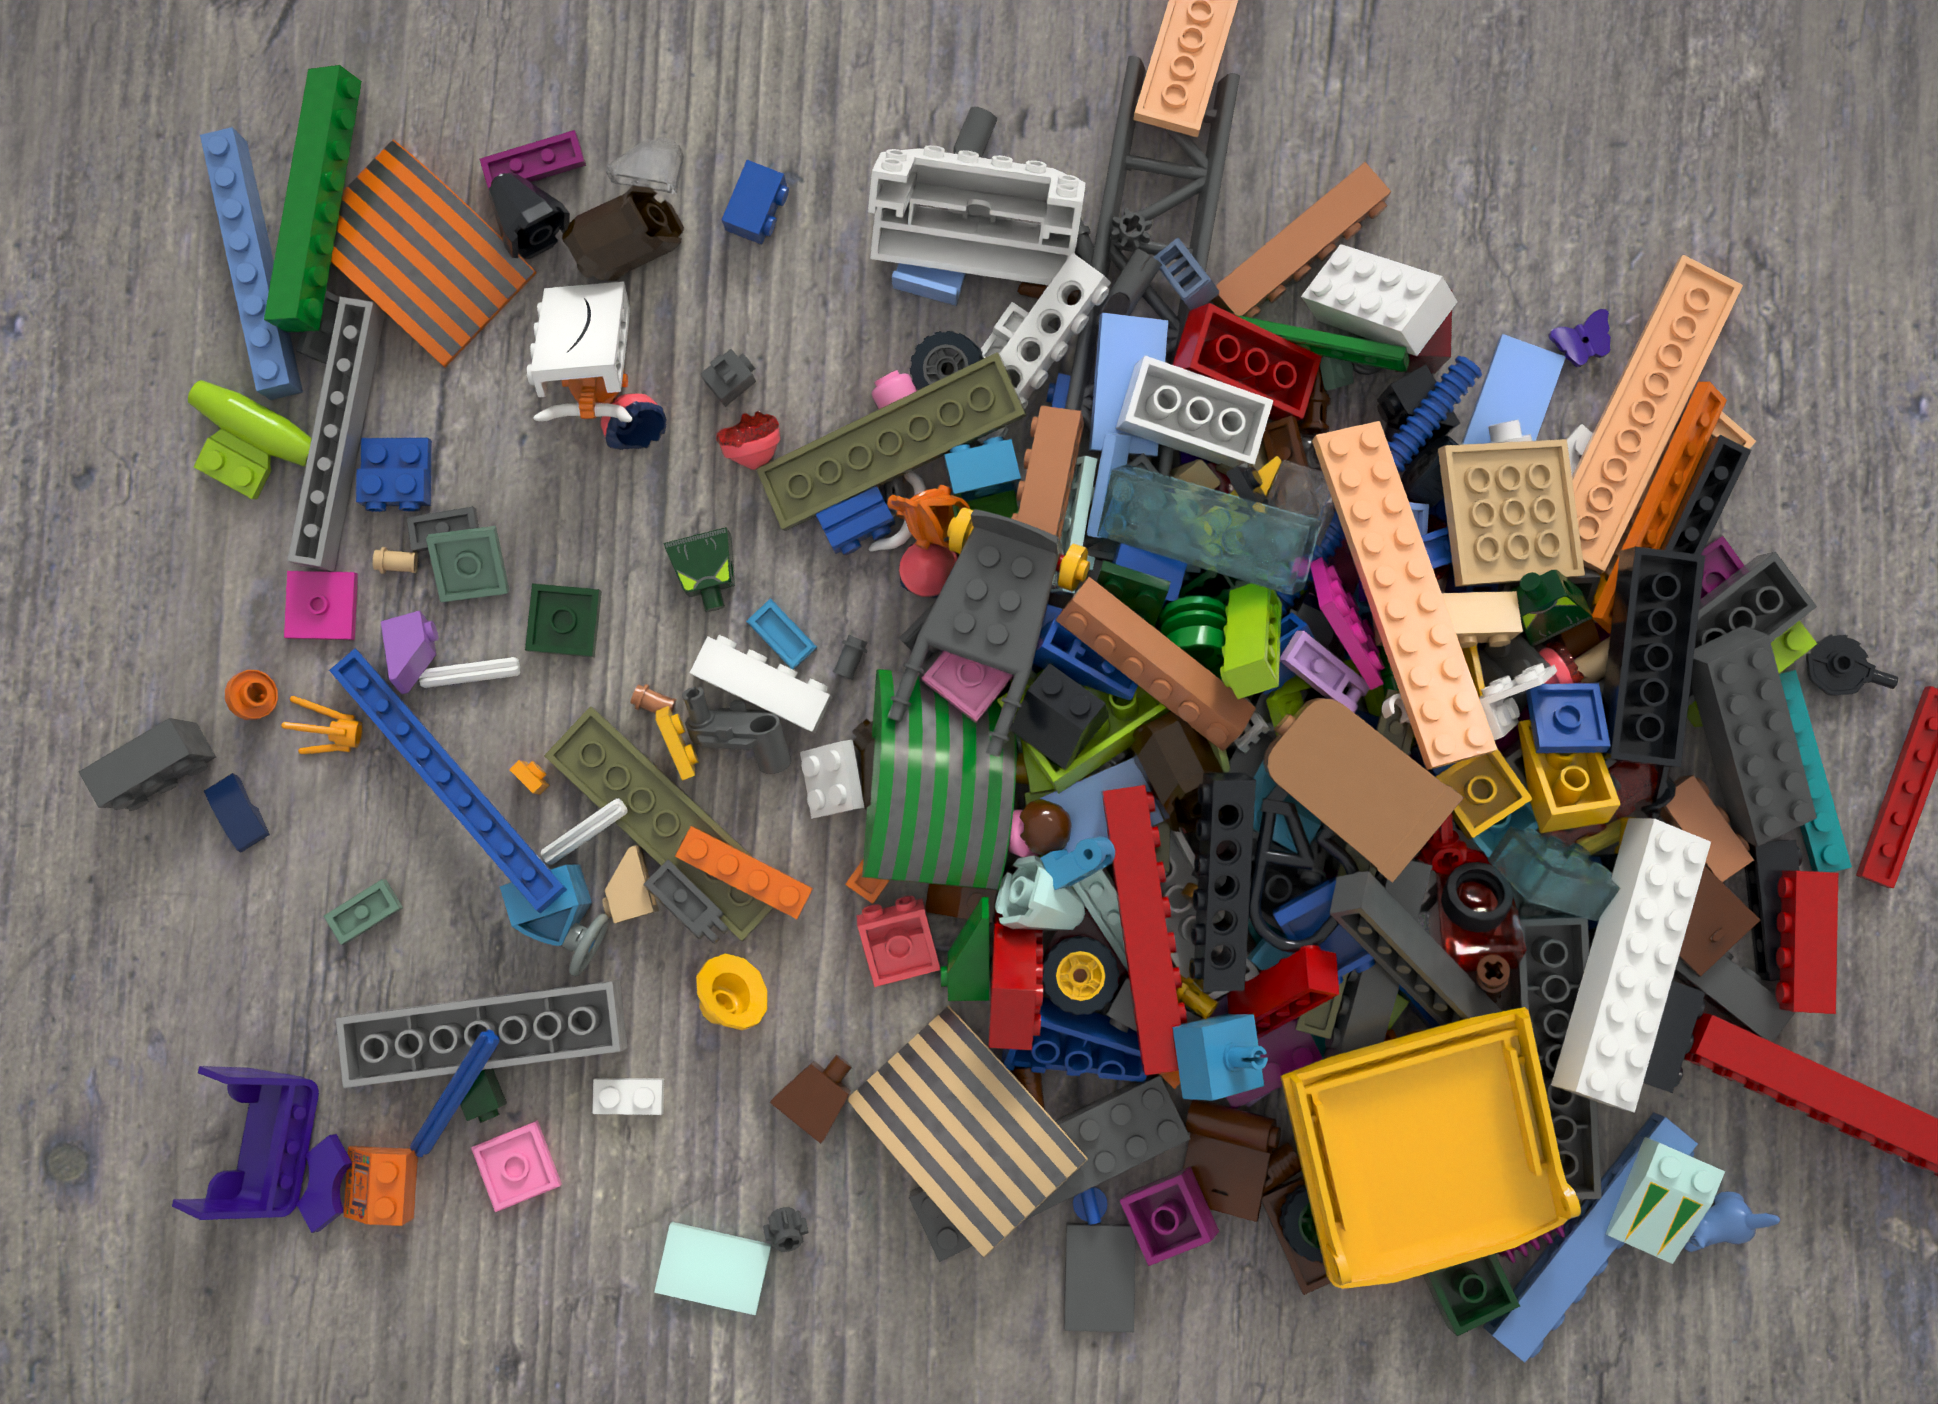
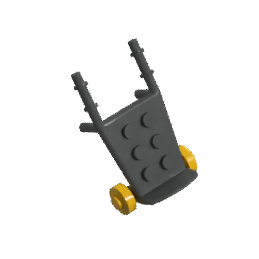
M964 507L960 510L957 517L952 518L947 531V536L950 537L949 550L960 555L918 634L908 663L903 664V667L906 669L896 696H891L890 700L893 701L888 718L901 722L906 707L911 706L912 703L909 702L919 673L923 674L924 672L921 667L928 649L933 653L943 650L1014 675L1007 697H1002L1001 701L1004 702L994 732H989V735L992 737L986 753L1000 757L1005 741L1009 742L1010 740L1007 736L1018 708H1022L1020 700L1026 684L1031 686L1038 678L1037 674L1032 670V665L1054 574L1060 572L1058 587L1073 592L1079 582H1084L1090 568V562L1087 561L1088 548L1073 543L1066 555H1064L1062 543L1058 536L1008 517Z

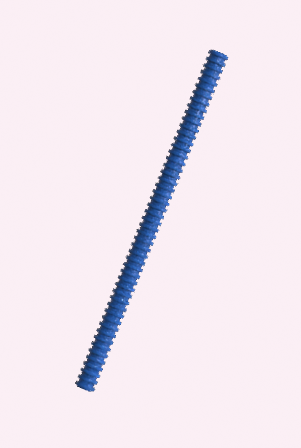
M1458 356L1455 359L1456 364H1451L1448 367L1449 373H1444L1441 376L1442 381L1435 383V390H1430L1427 393L1428 399H1422L1420 402L1421 407H1416L1413 410L1415 415L1413 417L1409 416L1406 419L1407 424L1400 426L1401 432L1399 434L1395 433L1392 436L1393 442H1388L1398 472L1402 473L1405 470L1404 465L1412 462L1411 456H1416L1419 453V446L1424 447L1426 445L1425 439H1430L1433 436V429H1439V422H1444L1447 419L1446 413L1453 412V405L1461 402L1460 396H1465L1468 393L1467 388L1475 385L1474 379H1479L1482 376L1481 369L1468 358ZM1336 510L1330 512V519H1324L1323 523L1325 525L1323 527L1319 526L1316 529L1317 535H1311L1309 538L1311 542L1309 544L1305 543L1302 546L1304 551L1296 554L1297 559L1289 562L1291 567L1288 570L1284 569L1282 571L1284 574L1282 578H1276L1277 584L1273 588L1282 603V615L1286 616L1288 613L1286 609L1288 607L1292 608L1295 605L1294 599H1300L1302 596L1300 592L1308 589L1307 583L1309 581L1314 582L1310 563L1323 557L1326 564H1328L1329 561L1327 559L1330 556L1334 557L1336 555L1334 550L1336 548L1340 549L1343 546L1341 542L1343 539L1346 540Z

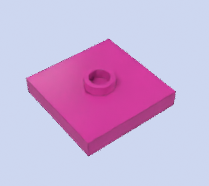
M287 571L284 638L355 640L358 574L355 572Z

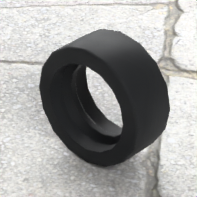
M1469 862L1455 868L1450 874L1442 891L1441 903L1445 914L1451 922L1460 928L1475 933L1489 932L1498 927L1507 916L1512 906L1514 893L1510 881L1503 872L1489 864ZM1474 882L1487 887L1497 899L1496 908L1491 912L1471 910L1457 896L1459 885Z

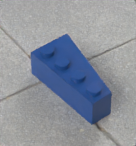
M1043 997L1042 1006L1040 1007V1036H1033L1032 1050L1003 1049L1002 1063L1008 1070H1014V1066L1031 1068V1072L1045 1073L1046 1069L1067 1071L1066 1075L1070 1076L1094 1073L1098 1074L1099 1078L1144 1082L1147 1077L1142 1069L1138 1035L1135 1030L1129 1028L1127 1033L1123 1032L1109 1023L1111 1017L1095 1012L1088 1015H1074L1065 1012L1046 997Z

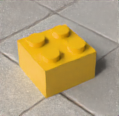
M1498 749L1490 754L1457 762L1436 776L1438 780L1452 787L1464 797L1453 810L1452 817L1467 839L1476 837L1533 799Z

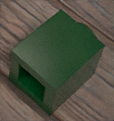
M493 1068L480 1072L460 1104L467 1121L478 1117L480 1123L500 1115L497 1108L507 1104Z

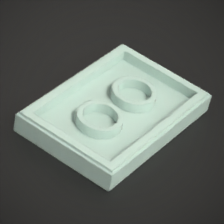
M671 1222L654 1293L756 1315L771 1244Z

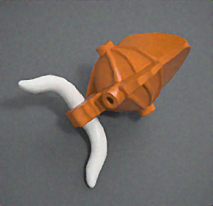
M623 370L622 387H628V374H624ZM603 376L561 380L562 386L569 387L578 403L550 406L533 417L535 421H549L567 416H580L581 419H595L607 416L618 418L622 422L632 421V417L624 407L611 404L617 398L619 392L607 393Z
M914 471L904 474V478L913 486L914 496L907 499L891 495L887 501L888 508L897 510L895 515L902 518L904 523L899 532L894 536L879 539L872 543L869 551L895 549L906 543L912 535L917 540L915 545L922 549L928 550L930 544L949 548V540L944 542V539L948 537V527L954 517L952 505L958 506L959 510L964 507L970 509L968 503L960 497L952 496V489L940 484L938 489L927 490L923 479Z

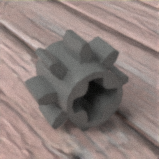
M1124 208L1121 219L1113 217L1112 225L1118 229L1111 232L1110 238L1111 240L1118 239L1121 244V251L1125 247H1133L1135 251L1136 248L1139 249L1141 241L1149 243L1151 236L1144 231L1151 228L1152 221L1144 220L1142 209L1135 213L1130 212L1128 208ZM1131 226L1137 228L1132 234L1126 232Z
M783 1207L773 1211L768 1217L769 1224L763 1226L766 1241H771L772 1248H777L781 1252H790L797 1249L804 1242L802 1235L809 1233L806 1218H801L800 1211L795 1212L790 1207Z

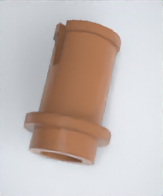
M645 684L644 687L637 685L630 703L636 705L635 709L637 710L643 708L656 714L657 710L667 706L673 712L676 699L650 690L649 685Z

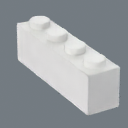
M718 635L715 640L707 636L690 671L692 675L814 734L816 733L833 698L830 694L826 693L828 689L826 685L811 678L808 683L802 682L795 678L798 672L782 664H779L778 668L775 669L765 664L767 657L749 649L746 655L736 650L737 643L726 637Z

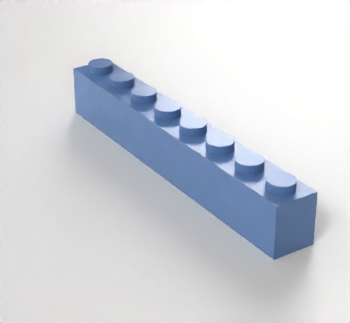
M233 127L201 134V143L256 391L269 400L303 393L290 332L287 333L264 320L274 260L248 143Z
M1653 1112L1601 1178L1602 1199H1584L1580 1204L1581 1215L1568 1219L1564 1224L1565 1237L1561 1238L1557 1234L1553 1238V1243L1545 1248L1514 1287L1513 1292L1520 1307L1484 1325V1329L1524 1363L1529 1357L1533 1358L1540 1352L1544 1344L1543 1340L1551 1330H1556L1563 1323L1566 1310L1572 1303H1577L1586 1293V1285L1593 1276H1598L1605 1270L1608 1265V1257L1615 1249H1619L1625 1244L1605 1233L1644 1137L1691 1157L1694 1156L1693 1150L1698 1143L1666 1117Z

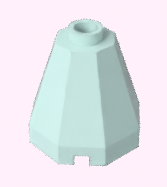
M1035 855L1018 858L1013 866L1018 868L1015 873L1007 872L1002 878L995 903L996 912L1003 915L1002 918H999L1002 925L1011 929L1069 931L1073 930L1083 921L1085 905L1072 887L1055 890L1053 878L1046 871L1041 858Z

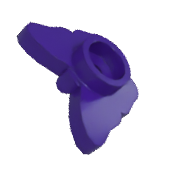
M1599 309L1593 312L1583 325L1578 324L1573 329L1568 327L1554 328L1548 334V337L1561 352L1565 353L1566 359L1575 367H1581L1587 363L1588 358L1592 356L1602 358L1610 352L1611 337L1607 334L1610 329L1608 324L1609 313L1606 309Z

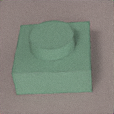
M1322 356L1319 366L1325 391L1354 383L1352 375L1353 365L1351 362Z

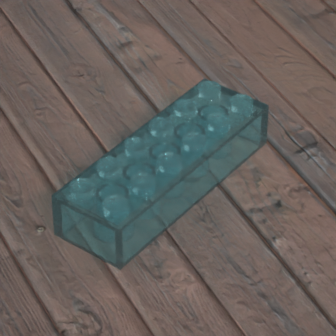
M1123 465L1113 468L1111 471L1097 536L1293 595L1305 587L1322 521L1131 465Z

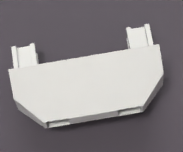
M931 145L925 146L924 149H890L886 152H881L871 175L868 213H875L870 259L1049 286L1072 252L1075 254L1086 183L1075 176L1067 175L1054 168H1048L1045 163L1040 161H1027L1026 164L1014 163L1012 158L1006 156H993L992 159L980 158L979 154L973 151H959L958 154L946 153L942 147ZM919 204H920V205L933 206V207L947 208L948 210H942V209H936V208H929V207H922V206H919ZM1013 218L1041 222V224L1013 220Z

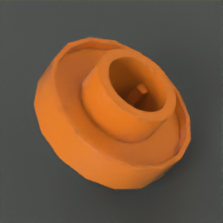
M246 670L234 675L228 681L225 688V702L229 710L244 720H257L269 715L278 701V689L274 681L266 673L259 670Z

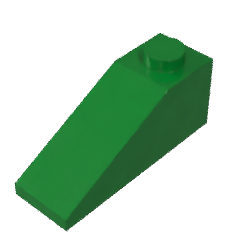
M981 897L948 951V966H941V987H948V1001H989V897Z

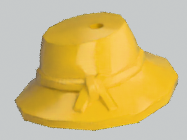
M726 953L707 960L696 976L699 1008L709 1022L744 1031L758 1025L766 1013L767 988L760 971L746 959Z

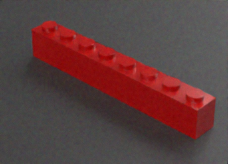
M1145 785L1101 791L1108 839L1115 848V858L1112 862L1142 1069L1145 1075L1179 1071L1172 1027L1187 1024V1015L1184 1002L1178 1003L1176 989L1182 988L1179 967H1172L1171 953H1176L1177 950L1174 932H1167L1165 918L1171 917L1169 898L1168 896L1162 897L1160 883L1166 882L1163 861L1157 862L1155 848L1161 847L1158 826L1152 827L1150 813L1155 812L1153 792H1146Z

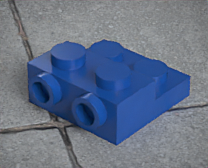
M361 438V469H356V502L364 506L366 511L385 512L386 506H399V510L408 512L420 511V506H431L432 440L429 438Z

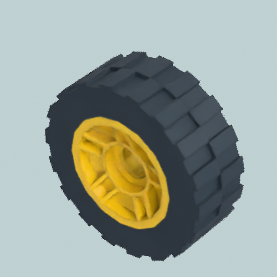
M1076 936L1066 938L1057 945L1055 944L1046 955L1043 963L1042 984L1048 998L1061 1010L1074 1015H1088L1096 1010H1101L1105 1007L1104 1005L1112 1000L1115 990H1117L1119 985V970L1115 957H1113L1111 951L1106 946L1092 938ZM1084 969L1087 974L1084 982L1075 981L1073 977L1075 970Z

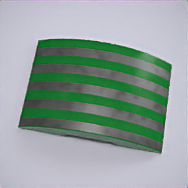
M877 669L872 738L875 739L871 805L867 807L862 877L999 890L1007 858L1014 809L1016 735L1009 730L1007 737L1010 740L1009 742L1005 741L1000 757L990 755L986 751L992 737L989 735V732H994L1002 710L997 699L1009 692L1010 685L1004 688L979 721L975 723L922 682L921 678L924 675L919 674L909 702L912 704L910 707H906L901 722L888 718V714L893 704V701L890 700L891 696H896L904 672Z

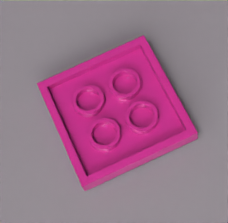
M1323 557L1316 559L1310 563L1320 609L1368 687L1372 690L1384 684L1380 670L1385 668L1378 654L1380 649L1376 646L1374 630L1367 619L1362 621L1358 613L1360 610L1351 592L1345 593L1341 585L1343 580L1334 565L1328 567Z

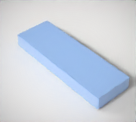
M1106 433L1104 436L1087 528L1088 536L1096 538L1113 537L1132 435Z

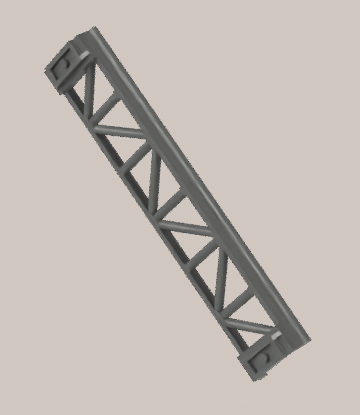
M1137 56L1128 57L1091 266L1107 279L1111 261L1121 272L1129 261L1120 251L1121 244L1118 239L1111 240L1110 236L1112 231L1118 229L1112 225L1113 217L1119 218L1127 170L1131 171L1132 169L1194 180L1142 209V217L1145 221L1152 220L1199 193L1190 247L1187 249L1206 272L1240 80L1238 74L1229 73L1218 83L1214 82L1202 121L1211 123L1206 155L1188 135L1165 129L1196 165L1191 166L1130 155L1136 123L1133 117L1147 70H1145L1141 58ZM1131 226L1126 232L1128 233L1136 229V227ZM1141 241L1139 249L1155 256L1169 244L1153 241L1144 243ZM1125 247L1124 249L1125 251L1134 252L1133 247ZM1181 253L1175 259H1180L1183 256V254ZM1198 274L1195 275L1192 279H1190L1187 283H1185V284L1182 286V288H1183L1185 285H1187L1190 281H1192L1195 277H1197ZM1149 285L1142 297L1162 320H1168L1166 357L1170 355L1169 364L1173 365L1190 309L1180 298L1178 315L1176 316L1151 285ZM1102 303L1092 308L1087 315L1089 317L1088 323L1078 333L1065 409L1082 412L1084 425L1089 431L1091 428L1092 413L1090 411H1092L1094 382L1089 384L1099 329L1100 315L1098 316V311ZM1158 444V456L1152 457L1151 464L1167 485H1169L1175 449ZM1129 456L1127 459V465L1130 462H1132V459ZM1122 488L1120 501L1137 504L1128 490ZM1139 505L1117 516L1114 533L1142 518L1136 548L1157 553L1160 533ZM1087 534L1084 535L1083 547L1088 548V556L1095 557L1093 570L1088 571L1085 581L1088 577L1092 578L1095 582L1097 581L1103 560L1112 563L1114 552L1089 548L1107 537L1096 538ZM1080 581L1075 591H1077L1084 582Z

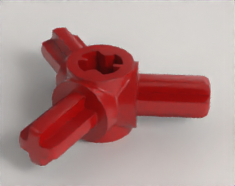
M1452 813L1421 848V854L1415 857V859L1432 865L1431 871L1433 870L1437 874H1450L1455 868L1469 862H1481L1491 865V862L1483 852L1467 848L1466 843L1459 840L1458 833L1453 830Z

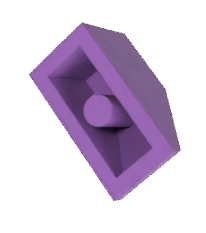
M420 610L380 621L389 680L401 694H406L411 690L436 656L434 641L438 640L436 626L433 621L428 622Z

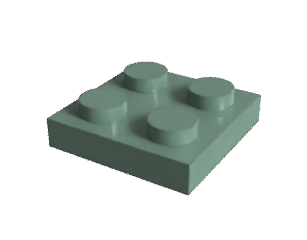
M496 526L428 534L426 541L440 602L508 594L509 585Z

